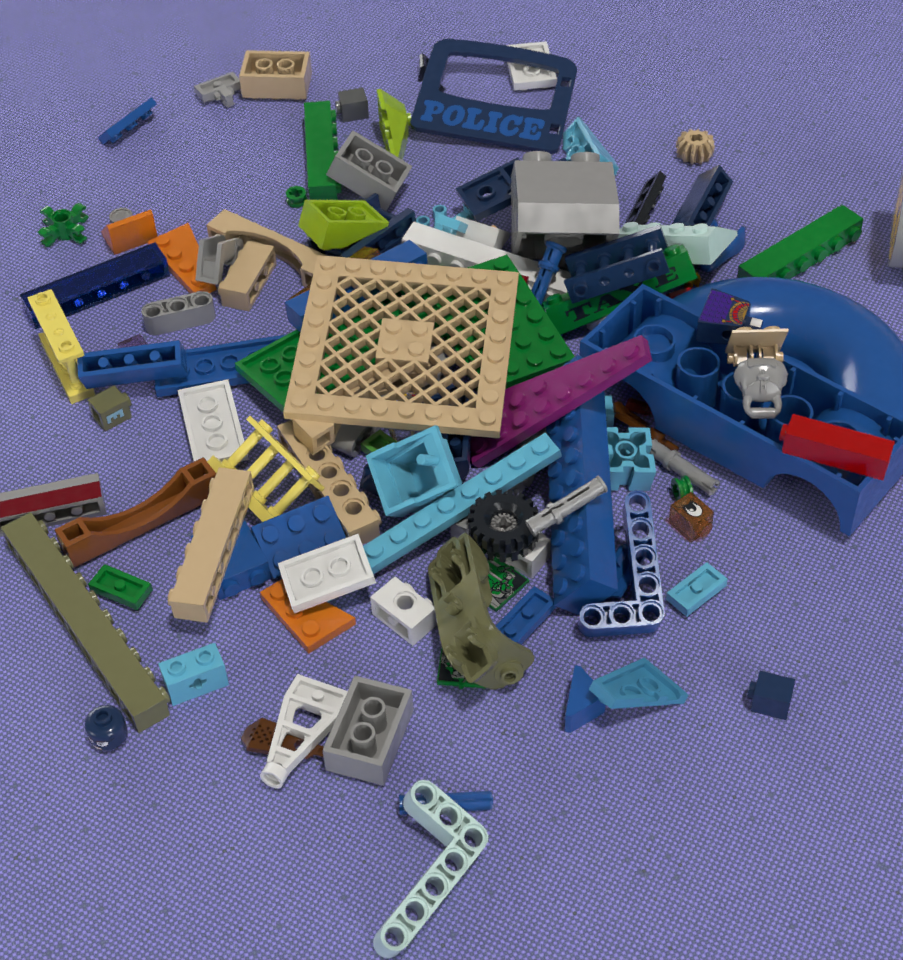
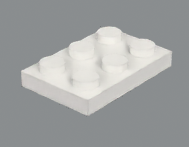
M547 41L506 45L550 54ZM507 62L514 91L556 86L557 77L555 72Z
M359 534L278 563L294 614L376 583Z

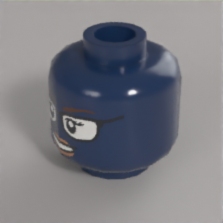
M103 705L94 708L85 719V731L91 745L98 750H113L119 747L127 737V725L124 716L115 706Z

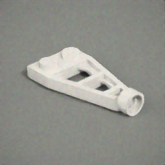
M297 674L284 695L267 764L260 774V778L265 784L273 788H281L289 773L332 730L348 691ZM299 708L322 716L310 729L293 723L295 712ZM286 734L304 740L296 751L281 747Z

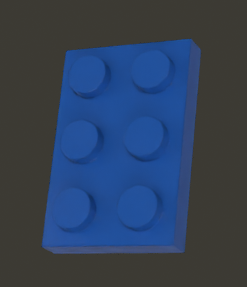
M328 495L250 528L268 561L272 580L281 576L278 563L347 538Z

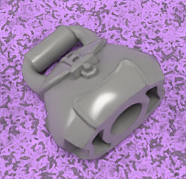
M748 358V360L739 362L734 372L735 384L742 392L744 411L751 419H774L781 412V391L787 383L788 373L784 364L775 358ZM752 401L773 402L775 408H751L750 405Z

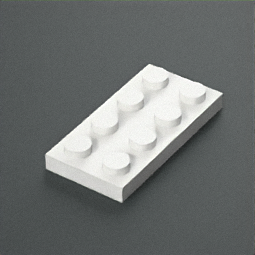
M229 380L178 390L193 460L196 461L204 457L208 461L213 455L221 461L225 458L228 459L244 442ZM248 454L241 461L249 460Z

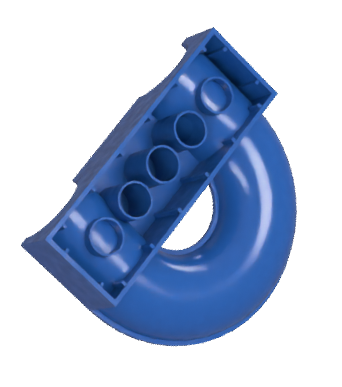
M741 277L708 283L671 299L642 284L580 341L579 355L585 358L642 335L648 340L652 361L622 380L635 388L645 399L652 411L655 429L761 488H764L777 474H790L807 480L820 489L831 501L839 516L840 532L849 537L903 475V342L889 325L872 311L831 289L812 283L779 277ZM711 288L749 301L751 303L750 317L763 320L762 329L769 326L788 329L787 336L780 349V352H783L782 363L788 373L787 383L781 391V412L774 419H751L745 413L742 392L735 384L733 377L738 366L733 367V364L727 363V353H725L727 345L696 341L698 320ZM752 401L750 405L751 408H775L773 402ZM796 414L895 441L884 481L782 453L784 441L779 440L783 424L789 425L792 415Z

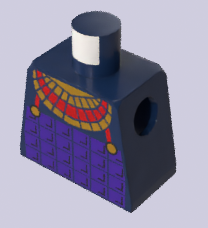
M711 288L698 320L696 341L727 345L732 330L740 327H751L752 330L762 329L763 320L750 317L751 303L749 301Z

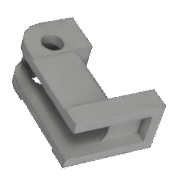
M220 234L199 239L195 280L219 285L222 281L224 264L230 266L234 264L238 252L243 249V240L240 238L226 240L225 236Z

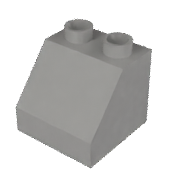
M544 151L527 152L523 154V160L514 161L511 175L512 254L531 260H542L547 248L545 246L546 241L558 243L570 251H581L618 238L619 200L613 162H600V155L593 152L575 153L571 155V161H552V155Z

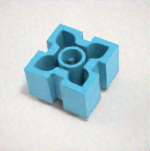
M607 427L611 490H618L619 485H628V491H650L656 474L654 454H650L652 448L650 428L628 427L627 433H618V427Z

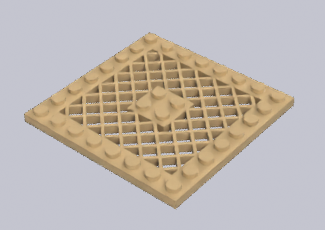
M317 255L283 411L284 419L423 431L438 425L441 433L500 438L519 272ZM350 286H352L355 289L350 293H347L345 291V289ZM377 288L380 292L373 296L370 291ZM401 290L406 293L400 298L395 295ZM428 292L431 297L424 300L421 295ZM337 294L341 297L338 300H336ZM453 294L457 299L449 302L446 298ZM363 296L366 300L358 304L355 300ZM476 297H479L482 301L478 304H475L471 300L475 299ZM387 298L391 301V303L386 306L380 303ZM414 301L417 305L410 309L406 304ZM439 303L442 308L437 311L434 310L432 306ZM348 304L351 309L344 313L341 308ZM465 305L468 310L461 313L458 308ZM374 307L377 311L369 315L366 310ZM487 308H489L488 315L483 312ZM399 309L402 314L395 317L392 312ZM425 311L428 314L427 317L421 319L417 316ZM333 313L337 316L334 319H332ZM450 313L454 318L447 322L443 317ZM359 315L362 320L354 323L351 319ZM474 316L480 319L474 324L469 320ZM382 319L381 325L377 322ZM434 322L439 325L436 329H434ZM345 324L348 328L340 332L337 327ZM462 324L466 329L458 332L455 327ZM370 326L373 331L365 334L362 330ZM486 327V332L484 334L480 330ZM330 332L333 335V337L328 339V335ZM448 333L451 338L444 341L440 336ZM356 335L359 339L351 343L348 338ZM472 335L478 339L473 343L466 340ZM377 338H379L378 345L374 342ZM432 341L437 345L433 349H431ZM341 343L344 348L336 352L332 347ZM457 344L463 347V349L459 350L458 352H455L452 349V347ZM367 346L370 350L362 354L359 349ZM481 347H483V355L478 351ZM326 352L329 355V357L324 359V355ZM444 352L448 358L441 361L437 356ZM352 354L355 359L347 363L343 358ZM471 355L475 360L467 363L463 358ZM375 358L376 365H373L370 360ZM429 361L434 365L430 369H428ZM337 363L340 368L332 372L328 367ZM456 363L460 369L452 372L449 367ZM363 365L367 370L358 374L355 369ZM481 366L480 375H479V374L475 371V369H477V368H479V367ZM387 368L393 371V373L386 377L381 373ZM415 370L419 375L411 379L407 374ZM321 372L325 375L322 379H320ZM441 372L445 378L438 382L434 376ZM348 374L352 379L343 383L340 378ZM468 375L472 380L465 384L461 378ZM374 376L378 382L370 386L366 381ZM401 379L405 384L396 388L392 383ZM427 381L431 386L423 391L419 385ZM333 383L337 388L328 393L324 388ZM454 384L458 389L450 393L446 387ZM359 385L363 391L355 395L351 390ZM476 387H478L477 395L472 391ZM386 388L390 393L381 397L377 392ZM412 390L416 396L408 400L404 394ZM439 393L443 398L435 402L431 396ZM465 395L469 401L462 405L457 399Z

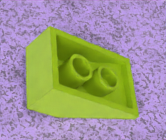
M305 200L298 226L320 249L330 251L332 249L344 248L388 227L389 222L365 200Z

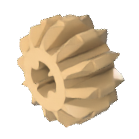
M699 128L694 131L689 129L688 132H681V136L676 141L677 156L683 159V163L691 162L692 165L694 163L701 165L703 161L709 162L715 150L713 136L708 135L707 131H699Z

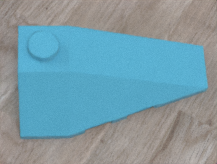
M577 117L563 133V150L567 152L565 159L571 161V155L579 152L597 153L600 155V162H613L614 175H616L619 167L584 121Z

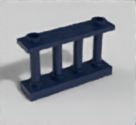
M374 193L365 201L389 222L388 227L351 244L353 246L347 251L342 249H332L330 251L320 249L311 238L307 239L308 245L320 253H328L334 257L370 260L402 242L405 233L412 223L416 222L415 211L406 208L398 215L391 214L381 209L379 196Z
M661 224L566 255L565 261L572 277L565 279L564 284L572 304L670 273L664 255V250L668 247V243Z

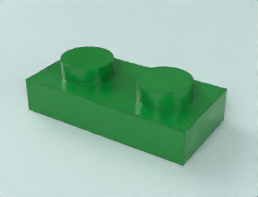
M106 564L100 568L88 583L90 591L93 590L96 594L134 610H138L153 591L150 582Z

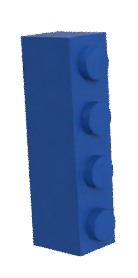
M180 340L84 353L85 356L77 358L78 378L86 389L188 376L187 355Z

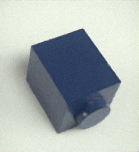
M760 670L757 682L751 681L747 698L752 699L750 712L787 720L796 679Z

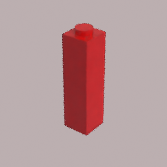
M796 414L792 415L789 425L783 424L779 440L784 441L782 453L884 481L895 443L892 440Z

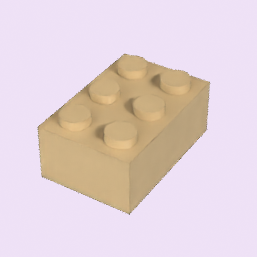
M246 50L239 75L242 98L307 99L312 76L310 52Z

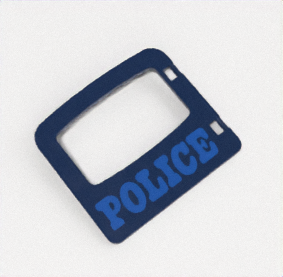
M440 40L432 48L411 117L410 127L412 130L421 133L556 154L560 149L577 76V66L568 58L529 49L470 40ZM450 56L485 58L555 72L558 74L551 107L546 110L514 107L443 93L439 91L448 58ZM562 81L569 82L568 87L561 86ZM556 128L558 129V133L552 134L550 133V129Z

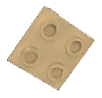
M769 326L752 330L751 327H740L732 330L725 353H727V363L733 364V367L738 366L739 362L748 360L747 353L748 358H754V353H756V358H762L763 353V358H775L783 362V352H780V349L787 336L788 329Z

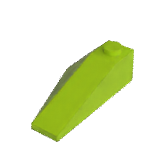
M376 89L379 127L385 150L403 160L409 137L408 126L411 125L410 112L406 113L402 102L382 89Z

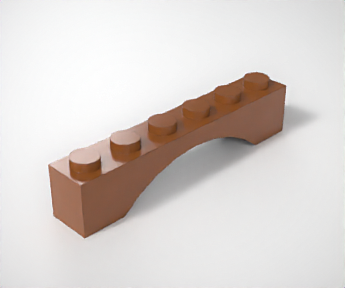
M202 457L180 468L172 479L158 492L130 509L102 517H79L54 529L61 551L64 555L67 554L75 568L202 505L203 500L208 498L210 480L215 478L216 472L206 459Z

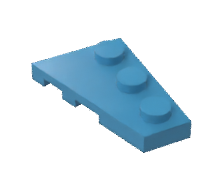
M645 657L593 680L589 688L598 697V700L610 709L684 704L689 696L688 693Z

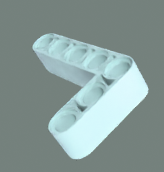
M428 780L417 781L410 788L403 799L404 809L446 847L374 936V949L383 958L395 957L410 943L488 843L487 830L434 783ZM415 793L422 794L426 798L427 804L419 803L415 798ZM439 815L448 816L451 826L443 824ZM464 835L472 837L475 840L476 847L469 846L465 842ZM445 859L454 861L457 871L448 869ZM425 883H431L437 888V896L427 892ZM405 908L414 909L417 912L418 921L410 920L406 916ZM385 933L394 934L398 940V946L389 945L385 940Z

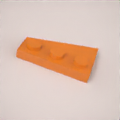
M283 579L259 592L261 600L308 654L356 625L355 617L328 602L294 614Z

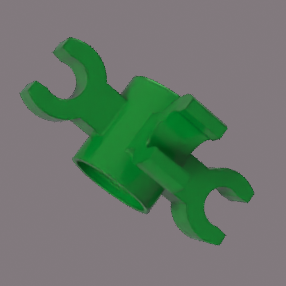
M77 203L72 207L71 211L67 209L54 211L49 206L42 208L40 213L45 215L42 221L49 227H43L38 231V234L44 237L40 243L50 247L54 244L56 238L61 241L73 239L78 244L86 241L87 237L82 234L85 228L77 224L79 222L83 223L89 218L88 215L82 212L86 209V206Z

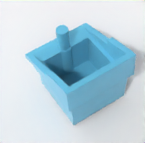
M434 425L397 443L393 442L366 455L386 516L404 517L409 513H417L462 485L447 439L442 438L438 425Z

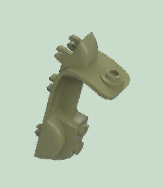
M463 533L458 538L452 537L438 550L437 557L428 566L440 641L450 664L469 683L474 682L485 688L496 690L519 682L524 676V671L533 664L535 656L529 648L511 640L494 625L487 609L492 601L488 580L490 571L488 560L477 543L467 533Z

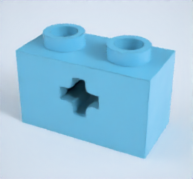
M215 643L158 663L163 683L173 706L229 685L225 665Z

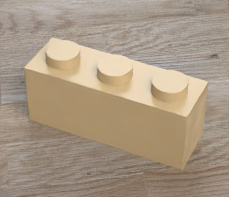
M247 241L243 249L238 252L234 264L229 267L224 281H221L219 284L218 294L221 296L222 306L244 311L251 310L277 265L274 246Z

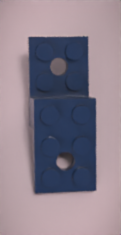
M518 157L455 188L457 195L476 222L511 205V175L514 161L520 160ZM564 157V158H562V159H560V160H558V161H567V160H566L565 157Z

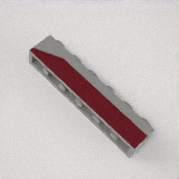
M99 474L84 475L0 493V537L4 536L1 530L2 526L30 512L37 521L42 520L46 527L68 523L79 517L92 518L106 515L104 493Z

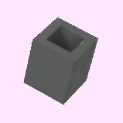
M364 88L338 92V101H335L336 113L341 114L343 123L369 118L368 100Z

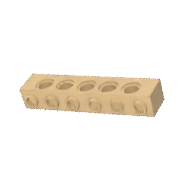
M292 420L277 425L279 442L305 468L309 465L321 476L318 481L325 487L322 492L311 483L308 487L317 500L327 495L329 496L346 537L359 534L363 545L380 536L379 525L382 524L379 513L377 510L370 508L367 496L363 491H358L352 474L345 472L341 458L334 456L331 445L324 446V449L313 455L294 436Z

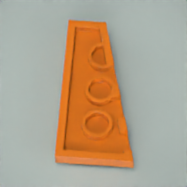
M189 223L147 241L152 253L190 294L200 291L211 293L216 290V284L195 280L199 245Z

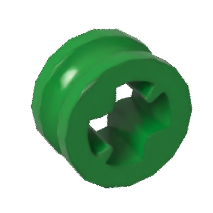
M293 186L287 189L286 198L288 206L291 208L303 207L304 201L307 200L306 190L303 187Z
M683 475L680 480L672 478L671 488L677 502L683 501L684 497L692 499L693 487L689 477Z

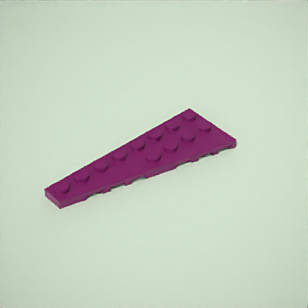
M642 335L505 389L500 438L471 436L472 464L478 468L484 466L651 362L652 357L648 340Z

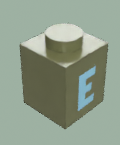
M115 385L87 399L93 419L105 432L132 418L130 411L132 403L129 396L125 392L121 393Z

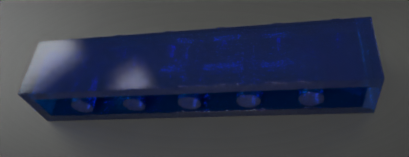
M154 242L20 294L25 313L35 329L41 328L27 297L52 289L65 317H68L170 277L167 258Z

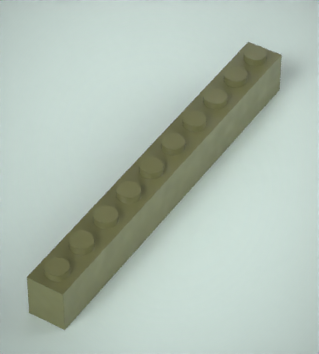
M30 512L2 526L1 530L7 546L137 732L141 733L170 716L167 705L170 702V698L163 686L158 688L155 685L156 679L148 666L143 668L140 664L142 660L137 650L126 645L128 641L120 627L117 629L113 627L114 621L107 609H100V601L93 590L87 591V584L80 572L74 573L72 561L67 554L61 555V547L55 537H48L49 532L42 520L37 521Z

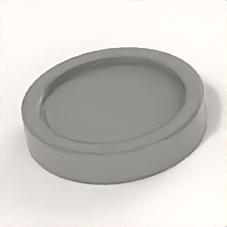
M117 208L110 213L109 219L111 223L131 217L133 214L130 209Z

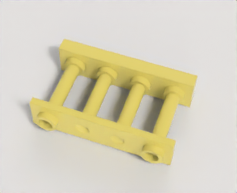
M52 289L27 297L43 330L42 333L38 334L40 342L70 403L73 404L95 396L94 388L86 389L78 378L77 358L85 355Z
M251 416L246 420L255 430L228 459L225 458L221 461L213 455L207 461L216 473L219 467L237 469L236 466L263 437L271 445L247 470L251 471L252 479L264 469L278 452L286 459L258 491L254 490L248 507L262 522L281 515L310 483L321 492L325 488L318 481L321 476L311 466L308 465L305 468L271 434L273 428L263 419L257 422ZM296 468L303 476L274 507L270 506L268 508L265 505L268 501L266 498Z

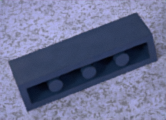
M720 164L697 177L672 224L683 223L684 226H694L696 224L711 225L734 182Z

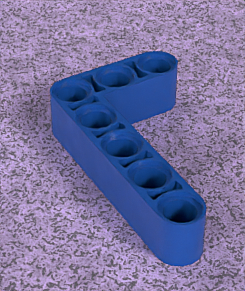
M634 490L627 494L622 511L633 601L585 605L579 614L578 629L586 637L652 633L659 629L664 618V603L651 501L649 496L641 490ZM638 503L643 507V510L635 511L630 507V504ZM642 530L647 536L638 538L633 534V531ZM645 557L650 561V564L641 565L636 561V558ZM641 584H648L654 591L645 593L639 586ZM647 611L652 612L656 615L657 619L655 621H648L643 617V613ZM618 613L623 614L627 617L628 621L626 623H618L613 616ZM586 616H594L599 620V623L594 626L589 625L584 621V618Z

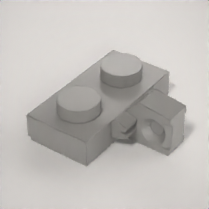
M233 72L194 86L195 93L203 102L221 99L223 105L227 108L235 105L233 102L234 92L241 89L240 79Z

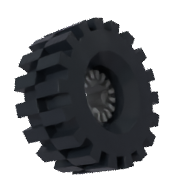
M502 489L496 490V495H491L490 492L485 493L484 500L479 497L475 500V505L472 504L470 507V513H468V535L477 543L484 555L487 554L488 560L494 561V558L498 557L499 562H506V558L511 557L512 562L517 561L519 554L524 558L528 555V549L533 551L536 547V542L538 543L539 534L534 536L525 523V520L538 514L537 506L533 507V501L530 498L525 501V494L519 493L518 496H515L514 490H508L507 494H502ZM505 525L507 528L506 531H504L503 529L501 531V526Z

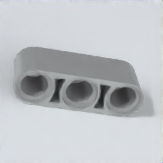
M205 291L150 302L144 305L141 311L145 330L150 335H161L209 324L216 318L213 297Z

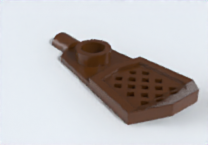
M614 402L615 418L630 427L650 428L649 423L630 411L622 402ZM655 427L650 428L652 440H658V442L670 450H679L678 446L664 438V433L655 429Z
M263 717L246 727L241 737V743L247 751L269 754L277 723ZM286 734L281 747L296 751V747L300 746L304 740ZM317 745L304 759H309L314 755L324 758V746Z

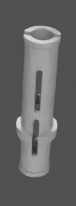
M652 440L650 454H654V458L663 464V468L668 471L673 470L680 476L687 475L692 484L706 492L709 496L717 491L714 485L718 487L720 485L719 480L714 479L682 458L677 450H670L658 442V440Z
M598 475L554 504L552 502L548 503L546 509L525 520V523L530 532L537 536V534L556 523L558 525L562 523L564 517L583 507L601 494L608 492V488Z

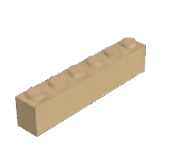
M219 467L215 478L210 480L209 495L202 502L199 521L194 523L193 538L191 543L186 545L183 565H180L177 569L174 589L171 588L168 593V605L171 606L174 618L208 623L254 492L251 471Z

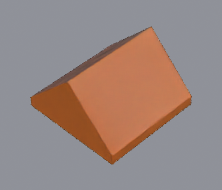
M151 209L108 224L101 231L103 238L114 255L148 243L147 241L158 237Z

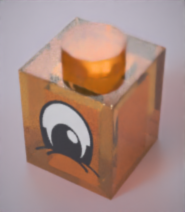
M692 492L670 505L669 523L689 542L692 543L699 537L707 536L712 530L714 511Z

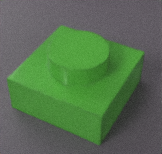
M379 429L361 443V451L368 455L393 442L397 443V441Z

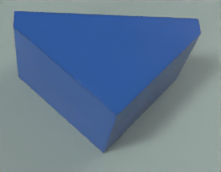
M578 665L574 666L565 715V732L568 733L575 731L605 713L606 705L601 703L598 697L589 690L593 679Z

